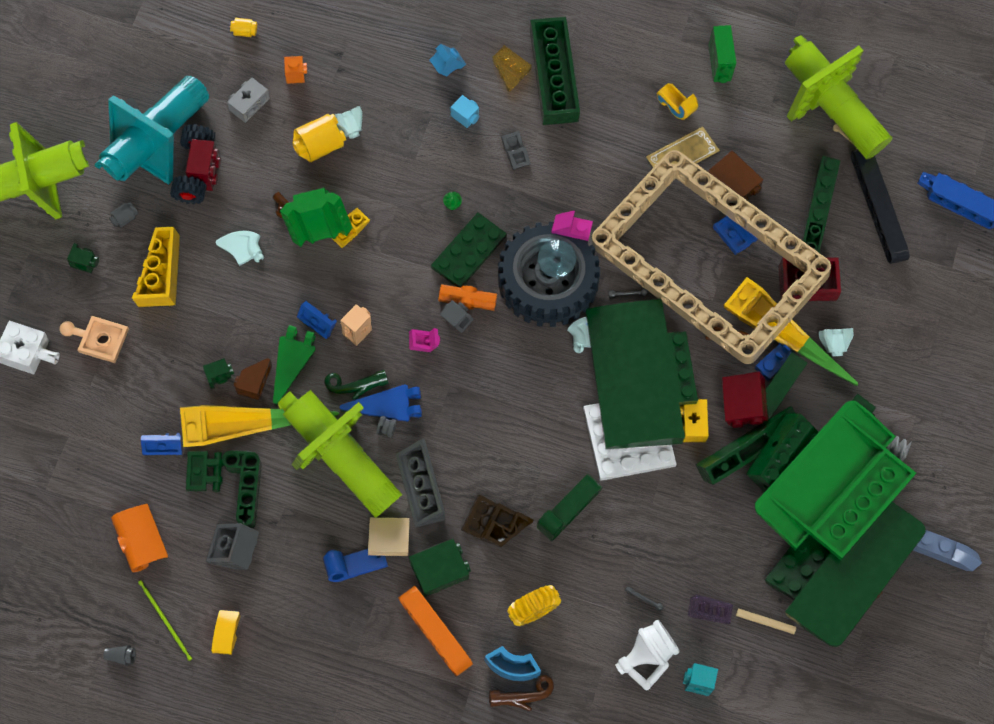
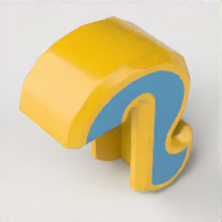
M667 83L657 92L658 101L664 106L667 105L670 112L678 119L685 120L698 109L696 96L692 94L686 98L673 84Z

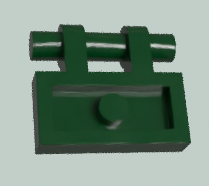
M188 451L186 491H207V484H213L212 491L220 492V486L223 484L221 468L224 466L221 452H215L214 459H208V451ZM208 467H214L213 476H207Z

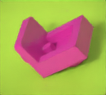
M433 328L431 331L415 329L409 331L410 350L431 352L440 343V336L436 328Z

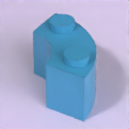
M501 646L485 656L484 661L488 667L499 676L509 680L526 681L534 679L541 674V670L531 653L524 656L513 655Z

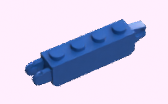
M926 172L922 173L917 184L929 191L927 197L930 201L987 229L994 228V199L985 196L980 191L969 188L964 183L951 179L948 175L938 173L937 176Z

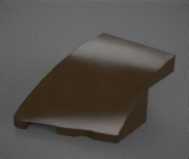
M478 495L461 531L490 544L502 547L519 534L520 531L532 524L534 520L500 503H495L482 495Z

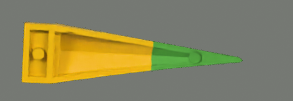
M746 277L724 304V308L738 317L740 321L755 329L758 322L777 303L761 286ZM793 320L774 339L782 345L786 344L791 350L849 383L858 386V382ZM775 322L768 323V325L771 327L777 325Z
M205 405L180 408L183 447L204 446L290 426L291 424L283 416L285 412L283 409ZM330 411L334 416L339 414V412Z

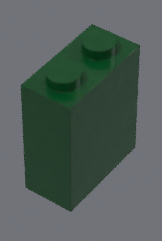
M454 539L409 556L410 565L424 597L469 579L470 566L467 561L463 562L461 554H463L462 548L459 543H455Z

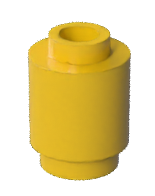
M235 18L234 21H231L230 31L233 32L234 36H256L257 22L253 21V19Z

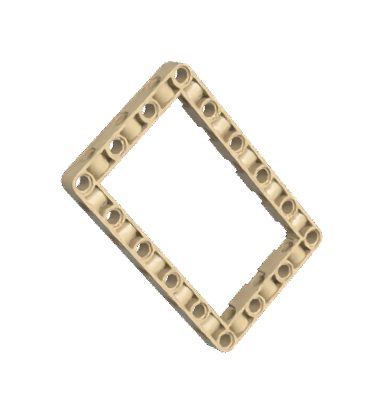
M677 150L669 151L592 234L593 245L599 254L655 297L662 299L663 303L744 364H751L756 361L826 282L831 270V263L827 258ZM672 161H677L678 163H677V164H672L671 162H672ZM675 178L804 272V275L799 280H796L782 295L779 303L764 315L750 335L743 336L716 312L710 311L686 289H681L674 283V280L657 267H652L645 261V258L628 245L625 246L618 241ZM700 182H706L707 184H705V185H700L699 183H700ZM654 187L653 190H647L646 188ZM729 203H735L736 205H735V206H729L728 204H729ZM630 213L629 216H623L622 214ZM763 224L765 227L759 228L757 225ZM600 239H605V240H606V241L603 242V243H599V242H598V240H600ZM787 246H794L795 249H787ZM629 260L634 261L633 264H626ZM817 268H824L825 271L820 272ZM657 282L663 283L662 286H655ZM793 295H800L801 298H800V299H795V298H793L792 296H793ZM687 304H690V305L693 306V307L690 308V309L684 308V306L687 305ZM775 322L777 325L771 327L768 325V323ZM721 327L722 330L714 331L713 328ZM749 349L752 351V353L745 354L743 353V351Z

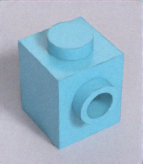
M462 95L451 106V117L468 128L471 124H475L478 121L479 107L475 101L469 100Z

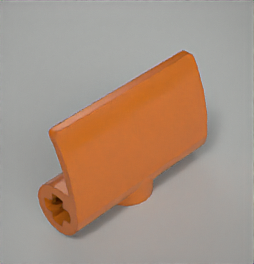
M148 504L126 509L111 517L118 535L119 545L122 552L125 553L132 572L142 571L149 566L148 563L168 558Z

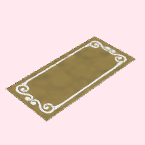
M701 127L646 156V158L654 168L669 151L677 150L697 164L720 150L704 127ZM672 161L671 163H672V164H677L678 162H677V161Z

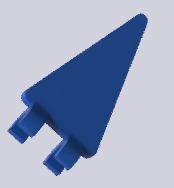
M401 385L340 405V410L347 412L359 402L364 407L360 412L363 415L385 416L387 419L408 422L410 417H422L420 405L409 407V399H421L420 387L408 389L407 385Z

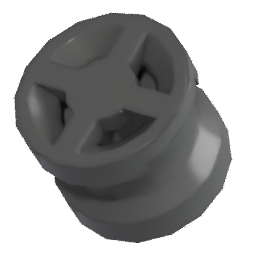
M381 416L376 434H385L388 438H392L397 420H389L385 416Z

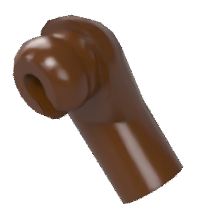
M280 192L274 194L273 199L279 204L276 214L282 218L280 210L289 201Z

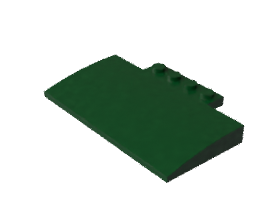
M662 299L626 302L586 309L605 450L683 444L685 435L680 405L697 404L698 402L687 333H667Z

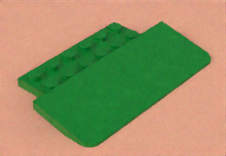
M848 401L756 501L755 511L795 551L811 535L838 559L842 560L913 479L916 472L886 449L896 436L856 401Z

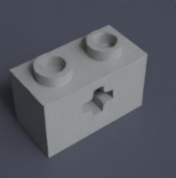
M254 78L245 81L240 89L229 97L227 101L229 111L246 123L270 99L267 88Z

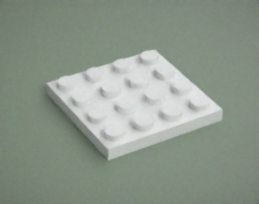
M599 403L583 407L600 481L676 467L677 464L672 445L605 450Z

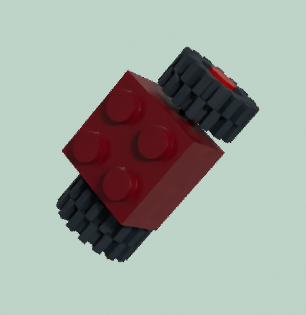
M189 124L182 129L180 144L186 150L190 149L186 168L187 176L175 177L170 192L172 198H175L177 201L180 200L182 203L200 204L204 200L205 191H213L214 185H217L218 174H216V170L220 168L221 158L218 157L219 151L214 143L215 132L212 129L209 130L208 127L204 128L203 125L197 126V124H194L192 126Z

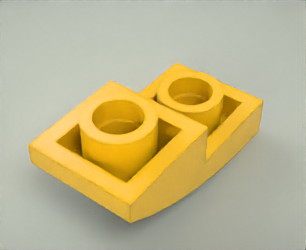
M358 208L348 214L353 227L349 234L345 236L339 233L333 239L341 248L355 238L370 222V219Z
M219 611L213 635L212 653L232 655L237 639L236 630L241 617L239 612Z

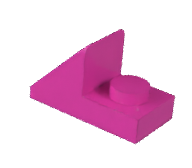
M575 211L555 216L551 233L589 241L593 221L574 217Z

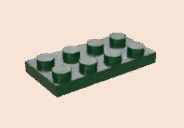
M477 212L431 264V268L453 285L461 288L507 237V233Z

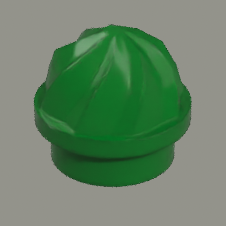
M449 192L444 196L443 203L448 209L455 210L460 207L462 198L456 192Z

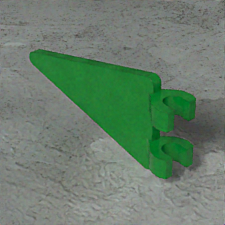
M289 325L286 337H280L273 403L275 405H278V402L284 397L316 351L315 346H313L316 338L314 332L307 331L304 342L294 340L298 333L297 327Z

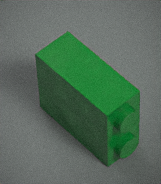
M731 25L713 26L708 44L713 82L726 83L732 80L736 66Z

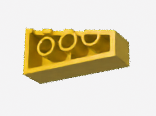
M156 227L148 248L149 253L147 259L144 260V268L141 277L138 278L136 292L132 296L133 301L138 307L176 305L180 235L174 227Z

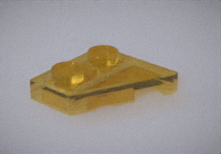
M505 45L493 56V62L496 68H498L499 74L509 92L532 69L531 64Z

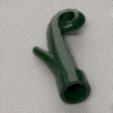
M385 369L342 385V379L337 373L328 374L324 380L325 386L330 392L336 394L356 392L352 397L353 400H356L372 388L389 384ZM331 379H337L336 386L331 385Z

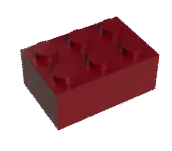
M783 257L778 266L780 299H782V295L789 287L804 275L803 271ZM827 258L831 263L830 276L809 301L838 300L841 294L839 258ZM817 268L820 272L825 271L824 268ZM793 295V296H792V297L795 298V299H800V298H801L800 295Z

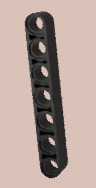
M858 149L852 150L851 160L888 263L893 264L909 260V249L875 156L865 159Z

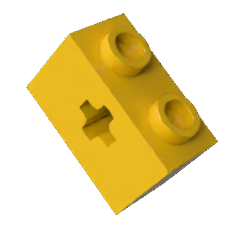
M698 399L697 404L680 406L685 435L683 442H706L709 437L707 399Z

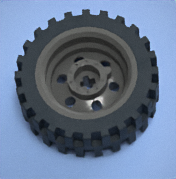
M538 222L534 228L530 229L529 225L524 227L522 234H519V232L513 234V241L508 240L506 242L505 251H501L500 262H498V286L500 287L501 297L505 298V305L508 309L513 307L514 315L517 317L523 315L525 322L537 321V326H542L543 323H550V327H556V322L562 321V324L565 325L568 324L571 317L574 320L578 319L580 312L583 311L585 313L586 309L589 308V303L594 302L599 285L600 260L598 255L595 256L596 249L594 245L589 246L586 240L551 233L554 222H549L546 226H542V223ZM533 264L535 268L530 269L529 265ZM567 264L568 268H565L562 265ZM547 290H550L552 295H547Z

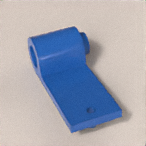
M368 549L343 556L340 551L330 550L323 557L328 580L331 582L343 581L388 567L385 556H380L379 558L376 555H368Z

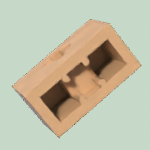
M357 304L340 320L342 334L356 346L372 331L370 312L364 307L360 308Z

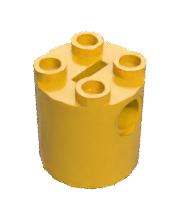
M325 114L294 129L292 144L298 156L306 159L308 162H313L336 149L344 147L346 137L342 130L339 131L336 125L338 121L334 114Z

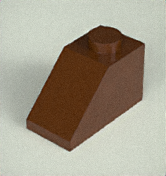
M266 358L243 369L240 376H236L234 387L237 394L256 400L260 399L272 368L270 359Z

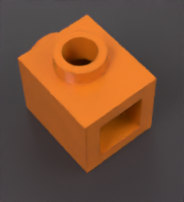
M284 57L286 83H305L304 74L308 72L307 63H303V57Z

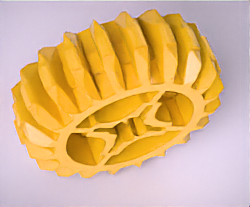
M552 585L540 587L512 603L507 610L509 618L516 626H523L534 622L560 605V595Z

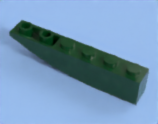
M822 156L818 165L802 238L803 242L819 253L841 161Z
M793 407L786 408L768 421H765L695 464L703 481L714 485L757 458L786 413H795Z

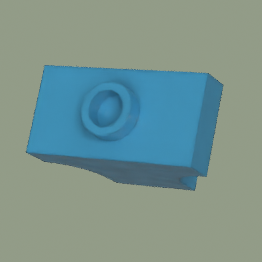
M443 44L435 48L437 51L430 59L437 72L444 76H448L454 70L461 69L466 65L455 48H449Z

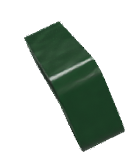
M227 451L222 457L226 471L240 474L236 521L253 529L257 517L261 461L255 452ZM230 459L237 460L234 465L227 464ZM250 460L257 461L254 466L247 465ZM248 479L255 480L252 485L245 484ZM250 497L253 499L250 504L243 503L245 498ZM246 511L249 519L246 521V523H243V520H245L246 518Z
M587 474L552 511L549 509L543 514L537 523V529L552 542L599 494L603 487Z

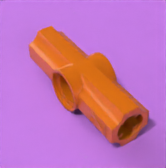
M441 284L438 300L445 303H450L452 300L457 304L461 302L469 310L480 308L494 311L497 294L478 291L473 286L466 285L460 288Z

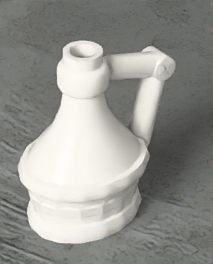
M655 620L651 626L640 628L632 651L627 657L620 658L618 663L615 664L622 675L628 673L644 690H649L669 667L667 661L673 654L677 655L680 652L674 640L659 620ZM643 664L659 665L647 680L633 669V667Z

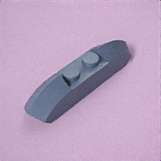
M926 530L925 535L913 550L965 571H974L982 564L979 554L973 549Z

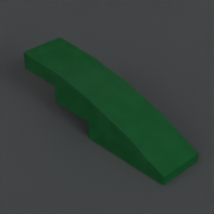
M792 352L766 389L768 420L777 410L808 363Z

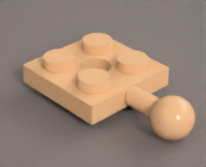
M91 316L86 330L76 328L70 321H65L60 325L62 335L83 337L78 348L79 353L112 363L116 362L129 330L128 326ZM101 336H108L106 343L98 342Z

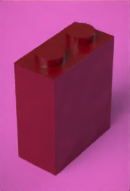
M760 371L722 377L725 421L730 426L741 428L745 424L760 425L762 422L768 421L765 377Z

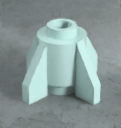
M360 106L342 114H335L338 121L336 125L339 131L342 130L345 137L353 139L360 136L359 132L362 131V110Z
M853 328L824 329L819 331V339L827 353H831V356H843V352H847L854 336Z

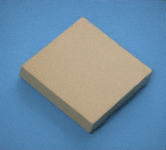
M370 517L368 555L408 556L409 518Z

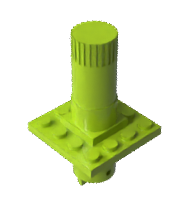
M802 35L794 38L793 41L796 45L789 50L790 55L786 59L785 65L801 83V86L788 112V119L791 122L796 118L801 119L808 110H814L820 106L865 159L875 156L891 142L892 136L847 83L852 78V73L857 68L856 65L861 61L860 57L864 50L857 46L841 58L830 63L812 41L807 42Z
M17 122L10 124L11 132H9V136L13 142L14 149H12L15 160L0 164V202L26 194L30 200L37 203L47 214H50L55 219L61 218L62 212L56 184L83 175L84 168L89 167V163L82 151V148L85 147L84 141L81 140L74 143L70 140L45 148Z
M312 390L299 399L290 391L278 402L280 410L283 409L285 411L283 416L309 444L293 461L292 466L296 470L300 467L302 469L306 468L314 458L318 461L322 459L375 518L403 495L350 434L351 428L362 416L360 412L364 407L359 402L338 420Z

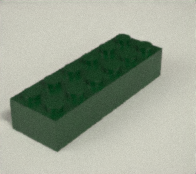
M566 17L532 19L530 21V37L542 124L579 122L580 107Z

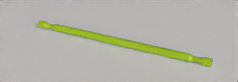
M140 580L138 582L139 585L143 588V591L145 592L148 599L158 612L159 616L169 629L170 633L172 634V636L174 637L182 651L186 654L187 659L191 661L192 657L188 654L185 646L173 630L172 626L170 625V623L162 613L161 609L149 593L148 589L145 588L142 580Z

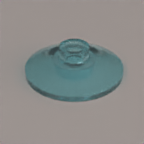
M551 240L541 247L538 254V263L545 274L551 277H563L573 270L576 263V254L569 243L563 240ZM555 257L560 258V262L555 263L553 259Z

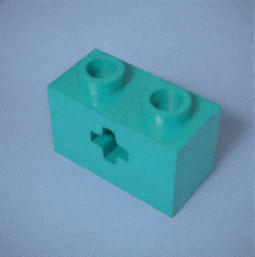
M694 663L684 674L683 684H686L685 691L709 696L715 688L718 669Z

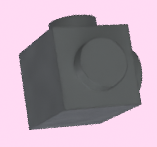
M453 300L445 305L440 313L460 333H463L474 320L467 313L469 309L461 302L457 304Z

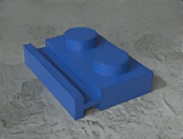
M728 216L713 225L714 230L735 255L749 247L750 244L755 243L758 239Z

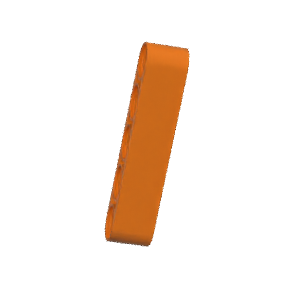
M413 586L398 597L405 610L456 677L473 665L469 656L416 586Z

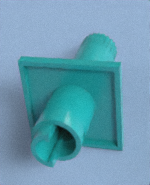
M187 75L144 114L113 95L108 99L110 145L100 153L95 167L100 169L103 166L107 173L117 181H125L139 167H142L169 185L173 181L174 134L208 101L209 94L206 90L207 88L197 78Z

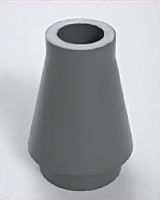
M130 645L105 648L103 656L104 660L128 666L135 662L136 650L131 648Z

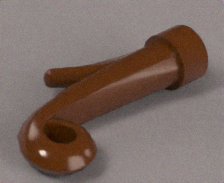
M546 675L538 677L536 680L538 692L489 690L490 707L509 705L532 711V708L525 703L547 698L554 689L553 680ZM542 681L547 682L548 686L545 690L541 687Z

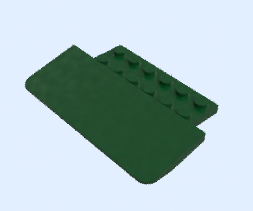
M892 502L842 560L838 559L809 535L796 551L792 547L787 550L766 577L765 582L794 600L785 611L786 616L829 646H840L923 538L926 532L925 526L920 520Z

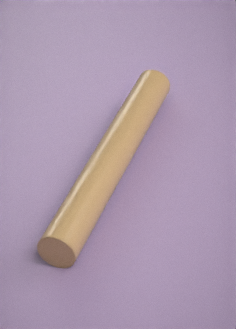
M739 608L736 613L737 617L791 634H795L796 626Z

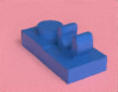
M307 301L301 304L297 315L299 320L325 339L331 335L337 322L336 319L330 320L328 318L329 314H322L321 311Z
M780 343L754 369L758 372L760 371L765 379L769 381L778 373L792 352L786 344L782 345Z
M166 433L165 436L141 435L143 455H182L183 447L179 433L175 436H169V433Z

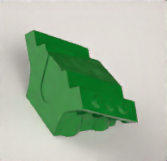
M325 188L293 195V202L286 203L280 210L292 241L300 247L306 240L314 244L315 241L326 238L335 239L339 233L347 236L353 229L341 197L333 192L330 193Z

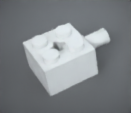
M12 321L8 322L0 339V363L31 374H35L41 360L56 365L58 361L55 359L59 360L60 353L46 349L50 340L45 332Z

